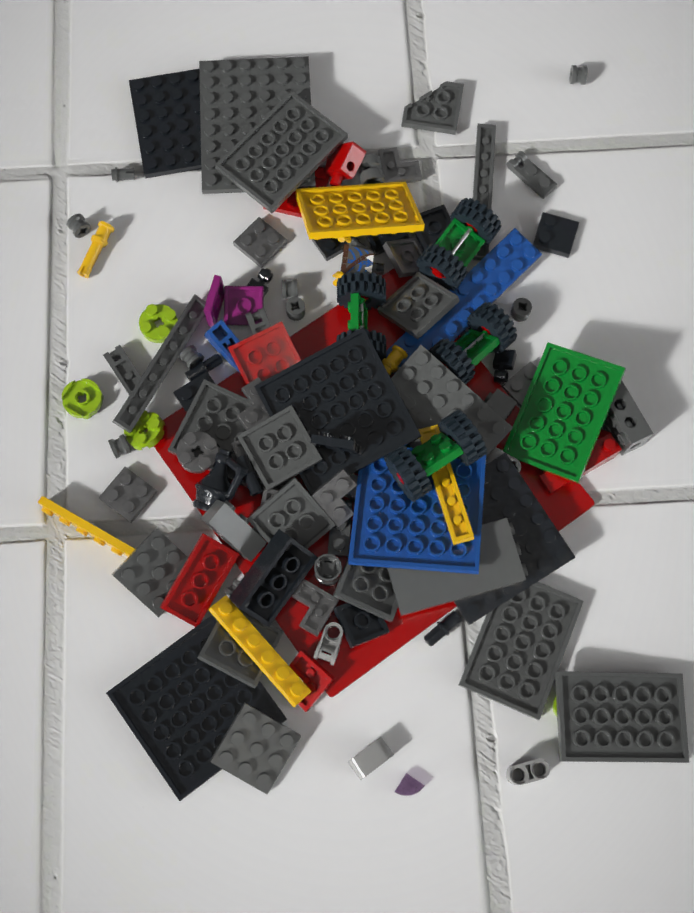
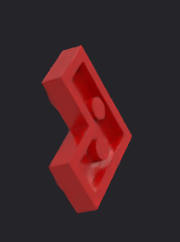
M301 650L289 667L312 691L298 704L307 712L335 678L305 650Z

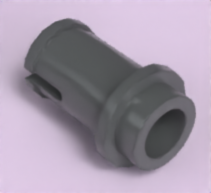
M115 167V169H111L112 181L135 180L134 168L117 169Z

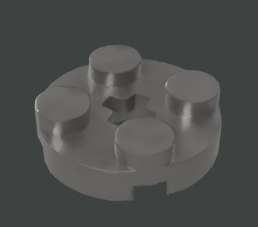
M188 432L177 445V458L182 467L188 472L203 473L212 468L216 463L215 457L218 453L216 440L204 432ZM197 447L201 448V451L204 452L203 455L199 454L198 457H194L192 450Z

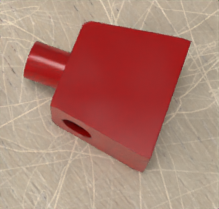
M354 141L341 144L327 158L325 173L332 177L330 185L341 186L343 180L353 179L367 151Z

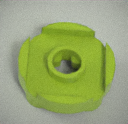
M150 304L142 312L139 318V326L147 340L154 343H163L178 319L175 311L169 306ZM158 320H161L164 323L163 325H159V327H156L155 322Z
M86 378L70 382L62 392L65 410L76 418H91L92 415L99 411L104 399L99 386L94 381ZM84 394L87 395V400L85 402L80 403L78 397H83Z
M144 410L132 431L128 433L124 430L126 440L137 450H143L142 448L144 447L151 448L162 439L165 432L163 430L165 423L158 414Z

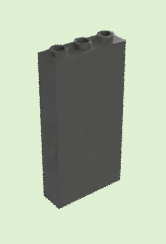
M504 518L482 525L479 574L387 568L400 615H408L524 582L528 572L525 563L521 564L519 558L521 549L518 542H514L513 535L515 530L512 522L508 523V519Z

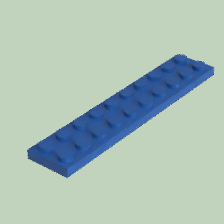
M514 228L467 273L455 291L449 290L456 294L460 300L449 312L418 340L405 332L393 344L401 347L408 354V357L403 359L398 366L401 367L420 345L429 350L443 338L444 340L449 339L450 342L456 340L469 327L467 325V317L483 303L491 302L493 304L541 257L542 253ZM393 345L386 351V358L391 353Z

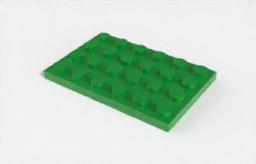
M548 342L503 452H506V454L520 462L580 483L626 371L625 367Z

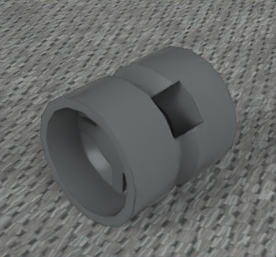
M366 154L358 169L361 184L385 183L381 157L377 154Z
M323 554L318 557L314 565L317 581L325 586L334 585L339 581L342 574V566L338 557L333 554Z

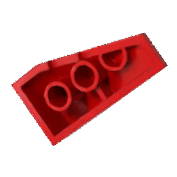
M601 429L583 475L614 459L622 450L610 432ZM543 471L538 477L549 494L573 482L547 471Z

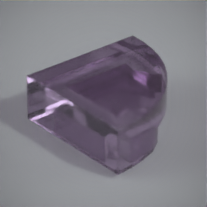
M406 773L394 792L399 795L410 796L421 791L425 785Z

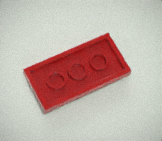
M202 533L160 608L194 627L198 626L240 554Z

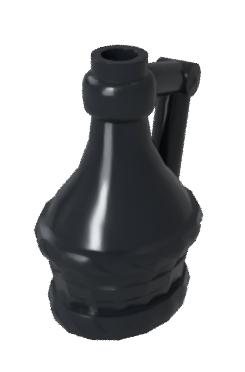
M220 449L219 453L216 454V463L213 469L199 482H196L194 507L207 511L216 500L231 502L235 497L243 477L248 474V469L232 459V451ZM228 466L236 473L231 484L228 479Z

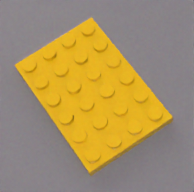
M406 182L300 188L295 190V196L309 240L424 231L425 224Z

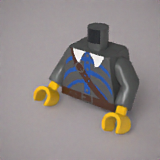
M353 236L338 238L339 242L346 241L347 244H344L341 271H337L332 275L337 278L333 281L334 286H337L338 278H341L342 275L347 276V273L350 272L355 274L357 271H360V273L365 271L368 274L373 272L377 275H384L385 264L374 262L373 251Z

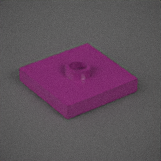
M218 275L213 277L204 307L206 320L210 327L217 323L224 301L223 280Z
M224 286V323L226 325H249L245 314L249 312L252 314L258 312V309L264 308V286ZM259 319L254 322L255 324L261 323L262 320Z

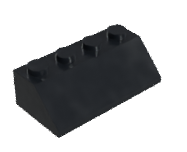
M278 529L229 599L239 609L269 627L313 567L318 557Z

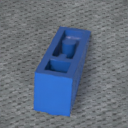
M221 319L207 330L204 336L215 350L240 373L228 347L240 341Z

